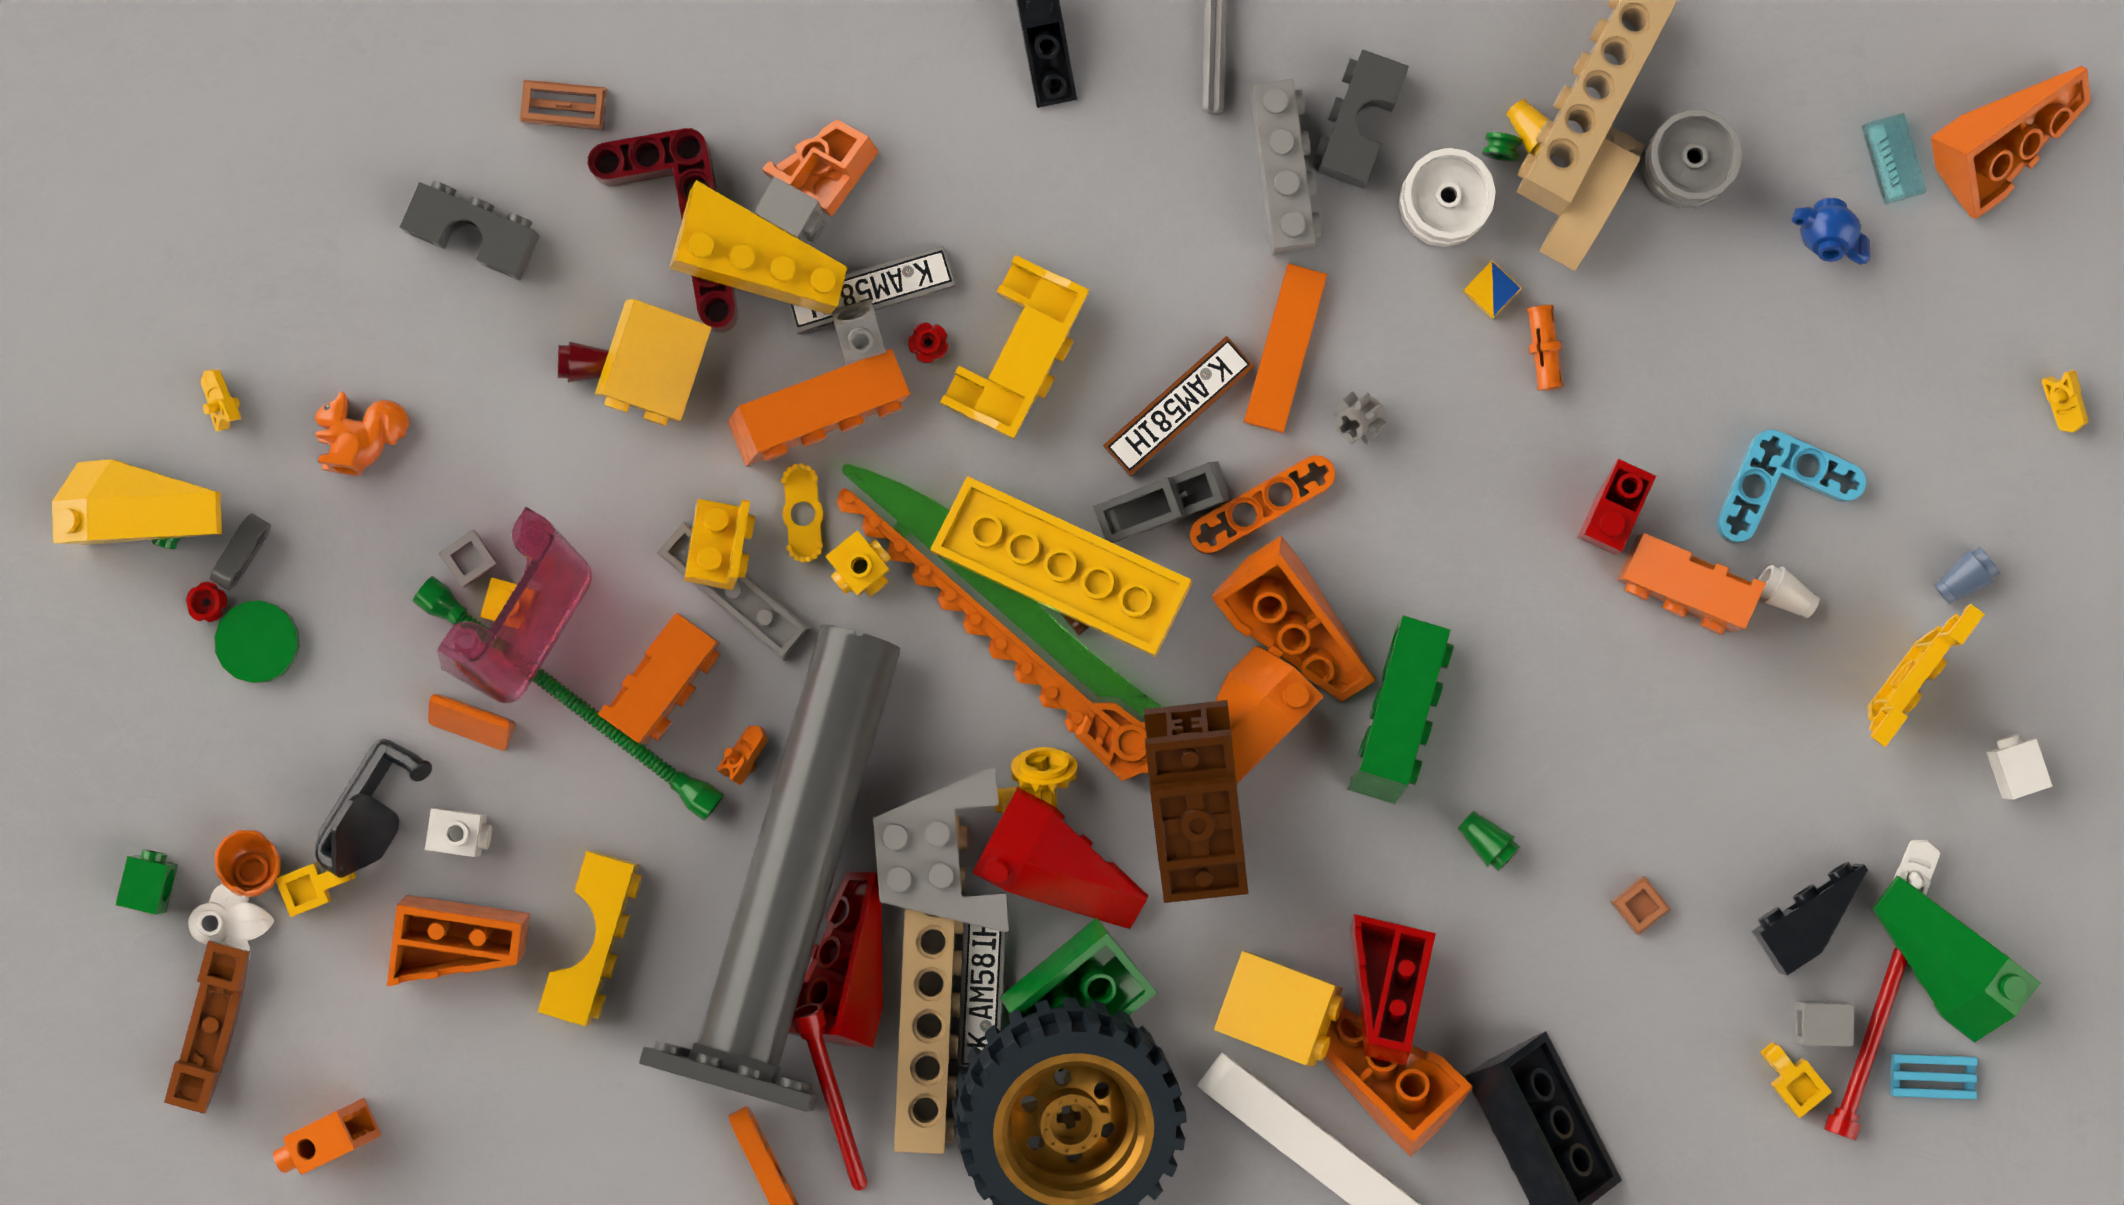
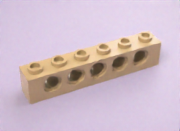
M1609 0L1607 6L1613 10L1608 20L1600 18L1591 33L1589 40L1595 42L1589 54L1585 51L1582 52L1571 71L1572 74L1577 76L1572 87L1567 85L1563 87L1553 105L1559 112L1554 121L1549 119L1545 121L1535 139L1536 142L1541 144L1536 155L1534 156L1529 153L1517 172V175L1523 178L1516 191L1517 193L1558 216L1564 212L1572 202L1678 0ZM1622 20L1631 22L1635 26L1636 31L1628 30ZM1604 54L1613 55L1618 60L1619 65L1609 63ZM1586 87L1596 89L1601 99L1591 97ZM1568 121L1577 122L1582 127L1583 133L1573 131ZM1550 155L1559 156L1564 161L1565 168L1556 166L1551 161Z

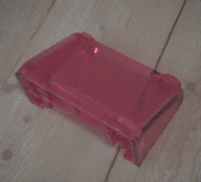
M526 506L512 530V542L515 548L526 556L527 564L524 575L490 630H487L473 622H460L448 631L437 649L441 670L501 703H513L525 694L592 581L591 568L588 562L551 522Z

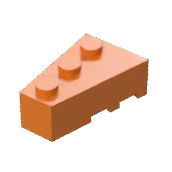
M675 613L644 654L645 657L633 674L629 673L621 683L623 687L610 706L605 704L598 712V715L639 744H649L652 738L658 742L672 724V721L667 717L674 707L678 705L683 708L694 694L696 687L692 685V682L700 671L707 674L719 659L721 654L716 649L720 642L681 614Z
M406 895L397 904L386 986L398 985L401 982L419 979H434L442 975L460 972L470 973L517 965L526 951L531 913Z

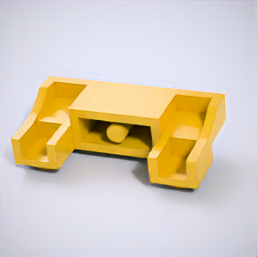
M1015 254L1002 285L1000 284L997 289V295L1024 309L988 380L959 365L955 371L956 375L946 394L943 395L940 404L976 423L979 422L1015 440L1037 396L1045 399L1055 380V377L1049 373L1056 359L1064 362L1073 345L1074 340L1068 336L1089 294V289Z

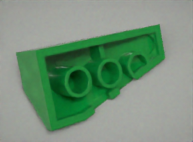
M1900 876L1894 878L1871 908L1896 948L1902 952L1913 969V974L1919 984L1923 985L1934 1002L1933 1006L1940 1017L1974 1043L2014 1018L2041 984V982L2011 958Z

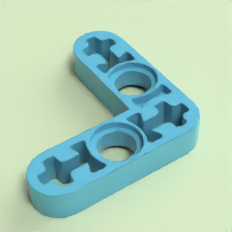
M1765 430L1756 435L1748 447L1716 522L1717 532L1721 538L1731 543H1739L1751 538L1758 527L1780 476L1836 501L1846 502L1858 498L1864 492L1867 483L1865 474L1858 466L1781 431ZM1773 438L1776 440L1775 448L1780 450L1779 455L1771 456L1765 465V468L1773 469L1770 475L1764 469L1751 467L1750 464L1752 460L1756 464L1761 463L1765 450L1760 447V443H1766ZM1804 454L1812 455L1818 461V472L1810 478L1802 476L1797 470V461ZM1829 463L1834 465L1829 473L1841 477L1849 472L1851 474L1850 481L1855 484V489H1848L1842 493L1840 492L1841 484L1832 479L1825 480V486L1821 485L1820 481L1826 475ZM1748 475H1756L1764 482V491L1758 498H1750L1743 491L1742 483ZM1736 497L1737 500L1745 505L1756 506L1755 512L1750 509L1745 510L1741 522L1747 526L1746 530L1737 531L1733 535L1730 533L1732 526L1726 523L1727 518L1736 517L1742 505L1733 504Z

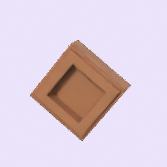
M1645 876L1639 878L1611 901V904L1636 935L1642 933L1670 910V907Z

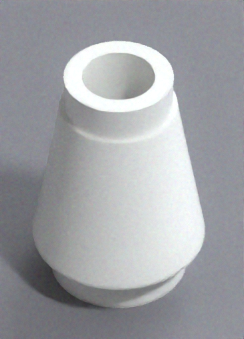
M1774 565L1768 566L1758 579L1766 583L1760 596L1763 603L1805 618H1809L1819 605L1820 598L1813 594L1810 589L1783 566L1779 568Z

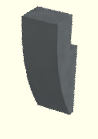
M1215 461L1208 462L1178 475L1161 479L1094 505L1093 508L1105 540L1115 543L1231 501L1232 498L1219 462Z

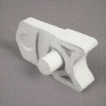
M1928 840L1910 841L1894 878L1900 876L1926 896L1940 856L1939 849Z

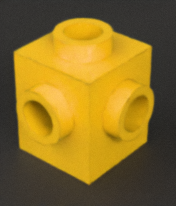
M858 530L825 556L837 570L831 575L832 579L846 595L853 590L858 597L865 592L871 597L889 582L885 576L891 570L885 563L891 557L876 539L869 544ZM861 560L867 561L868 567L866 571L861 574L855 573V564Z

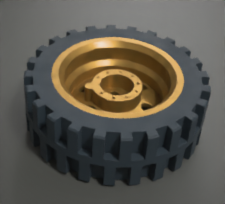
M1063 998V1007L1051 1009L1047 1000L1035 1002L1037 1012L1022 1017L1020 1010L1017 1009L1008 1014L1011 1024L999 1031L995 1025L990 1027L985 1032L987 1045L982 1050L973 1046L967 1055L970 1065L968 1072L959 1071L956 1080L959 1096L958 1098H953L952 1106L956 1122L954 1130L968 1176H972L976 1190L983 1200L990 1198L993 1205H1139V1202L1147 1195L1156 1200L1163 1192L1159 1182L1163 1174L1173 1177L1178 1167L1173 1153L1174 1150L1182 1151L1184 1149L1186 1138L1181 1130V1123H1186L1187 1120L1186 1110L1180 1099L1182 1092L1161 1047H1157L1152 1035L1144 1026L1138 1029L1130 1015L1121 1010H1118L1116 1015L1110 1014L1105 1003L1092 1000L1090 1009L1080 1008L1076 998ZM1061 1068L1068 1070L1063 1080L1064 1084H1059L1054 1079L1056 1071ZM1100 1082H1106L1109 1088L1094 1090V1087ZM1025 1096H1033L1037 1099L1021 1104V1100ZM1071 1105L1069 1107L1070 1113L1061 1114L1063 1113L1062 1107ZM1110 1122L1113 1123L1114 1130L1109 1135H1102L1103 1125ZM1030 1137H1041L1038 1148L1028 1146L1027 1141ZM1082 1153V1156L1075 1161L1066 1158L1067 1155Z

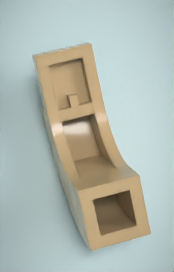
M1611 126L1572 202L1556 218L1539 252L1576 271L1631 178L1641 158L1640 155L1645 147L1644 144L1635 140L1631 135Z

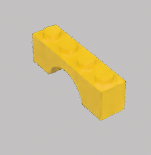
M594 850L586 851L574 891L586 901L592 910L596 924L595 939L588 954L573 967L555 969L549 972L538 1013L585 1027L591 1024L593 1018L599 1020L606 1001V995L600 994L605 978L612 979L618 962V955L612 954L617 938L624 939L631 915L625 914L629 897L636 899L642 883L643 875L637 874L639 864Z

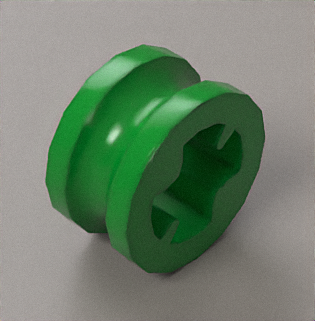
M1501 132L1486 133L1485 139L1489 145L1483 148L1482 154L1484 156L1501 161L1519 160L1516 148L1522 144L1520 137Z

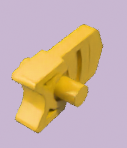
M219 369L205 370L201 378V385L208 403L203 405V411L206 415L210 414L216 431L229 429L230 421L241 419L238 410L240 401L237 397L233 398L230 396Z
M2075 370L2065 372L2061 380L2053 376L2041 380L2059 430L2074 433L2088 423V416L2081 395L2082 390Z

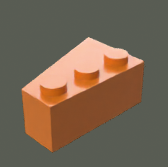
M1646 533L1637 535L1617 581L1626 584L1624 589L1626 593L1647 601L1650 595L1664 602L1662 609L1681 618H1685L1686 614L1689 613L1702 619L1700 623L1702 628L1723 636L1725 630L1734 632L1746 629L1766 585L1765 582L1755 578L1751 583L1730 573V568L1719 563L1714 566L1693 556L1692 552Z

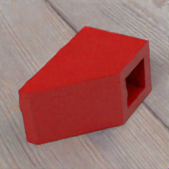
M1617 459L1595 497L1577 538L1614 555L1621 553L1651 490L1656 475L1621 459Z

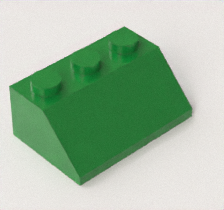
M1096 917L1002 994L1000 998L1009 1014L1019 1009L1022 1017L1037 1012L1035 1002L1047 1000L1051 1009L1063 1007V998H1076L1080 1008L1090 1009L1091 1002L1094 1000L1105 1003L1108 1012L1112 1015H1116L1118 1010L1131 1015L1157 992Z

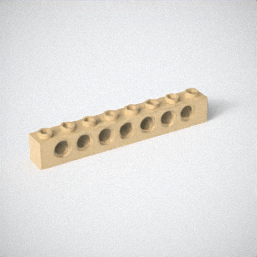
M956 816L958 850H967L968 825H960L961 816ZM960 867L962 892H965L966 867ZM906 908L904 918L894 1152L944 1154L946 1143L954 1144L955 1118H947L948 1101L953 1102V1098H956L957 1076H949L950 1059L958 1060L959 1034H951L952 1017H960L961 993L953 992V976H961L962 951L955 950V934H963L964 922ZM931 929L940 931L945 937V947L937 953L927 951L922 945L923 934ZM933 971L942 977L944 986L939 993L928 994L922 990L920 978L924 973ZM930 1013L940 1019L942 1029L937 1035L926 1036L919 1030L918 1020L922 1015ZM923 1056L934 1057L940 1065L939 1073L932 1078L921 1076L916 1069L917 1060ZM921 1098L932 1099L938 1107L937 1115L929 1120L921 1119L914 1110L916 1101Z

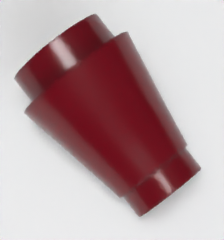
M570 341L569 345H558L557 378H566L568 383L600 378L609 350Z

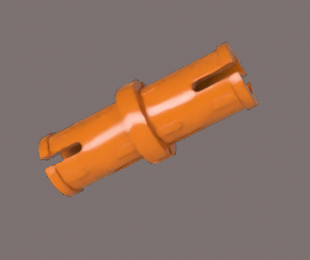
M1554 305L1527 308L1532 345L1528 347L1529 354L1534 355L1538 384L1537 391L1564 387L1559 358L1562 342L1557 341L1553 312Z

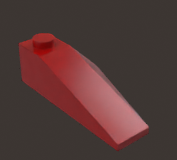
M1017 787L972 873L1009 893L1094 919L1097 917L1100 921L1131 929L1149 895L1114 862H1106L1091 848L1093 842L1084 834L1080 836L1076 834L1063 821L1065 816L1055 806Z

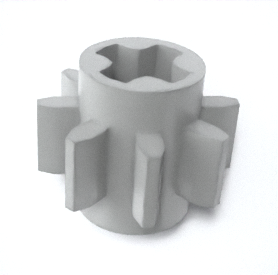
M1354 392L1349 393L1341 400L1342 404L1332 413L1337 417L1336 431L1343 438L1349 440L1351 444L1362 438L1366 445L1378 436V432L1387 425V422L1382 419L1384 406L1377 399L1370 396L1368 392L1359 399Z

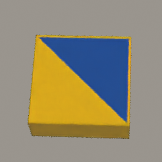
M1491 260L1462 292L1488 317L1493 319L1522 288Z

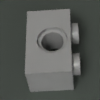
M775 176L754 211V214L805 243L808 240L815 243L826 223L822 220L824 213L818 200Z

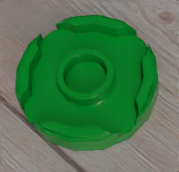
M261 600L243 602L231 608L219 621L214 636L215 653L222 667L234 678L249 683L271 682L284 675L294 662V658L297 657L300 647L299 631L292 617L279 606Z

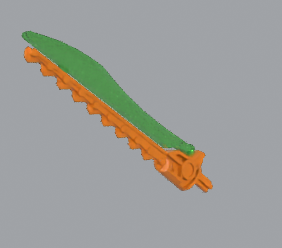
M850 464L843 465V474L892 516L897 523L892 528L853 492L846 488L839 492L838 500H836L840 512L864 515L861 526L867 537L890 540L889 548L886 550L891 557V561L913 563L915 567L912 576L916 585L939 588L940 593L937 600L941 609L964 612L966 614L965 622L962 623L967 634L989 636L991 640L988 649L992 658L1015 661L1016 666L1013 673L1017 682L1040 685L1042 689L1039 699L1042 706L1066 710L1067 715L1064 722L1068 732H1075L1074 736L1122 782L1141 773L1148 774L1145 722H1140L1116 703H1092L906 540L911 533L930 550L949 510L904 484ZM936 555L1097 697H1118L1142 717H1144V709L1161 707L1084 647L1061 627L1038 602Z

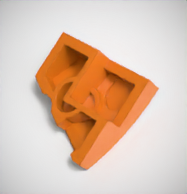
M836 120L824 127L816 137L805 139L795 145L796 153L776 165L770 161L765 164L762 170L771 179L775 176L818 200L822 211L832 217L879 151L869 136Z

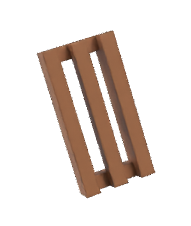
M524 80L520 121L526 124L604 131L603 120L606 112L605 100L608 90L606 87ZM532 91L596 97V104L531 98ZM530 108L595 113L594 119L536 114L530 113Z

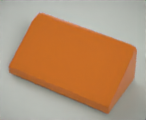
M442 694L431 695L429 700L428 721L432 726L501 751L507 749L516 726L515 721Z

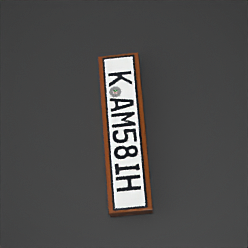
M1226 336L1108 440L1103 447L1131 477L1251 371L1254 365Z

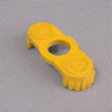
M803 463L799 465L793 464L792 467L789 466L781 478L785 491V505L782 516L787 526L789 543L786 549L795 561H800L801 563L811 562L822 553L821 523L824 516L822 504L819 502L818 476L815 475L814 469H811L809 465L805 466ZM800 502L811 504L815 510L814 520L806 526L795 524L791 517L793 507Z

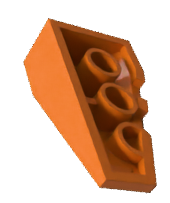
M1258 645L1254 646L1226 675L1215 700H1228L1236 784L1324 697L1295 667Z

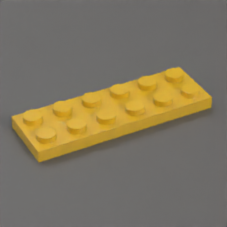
M969 476L966 477L930 549L933 554L1155 658L1193 583L1191 579Z

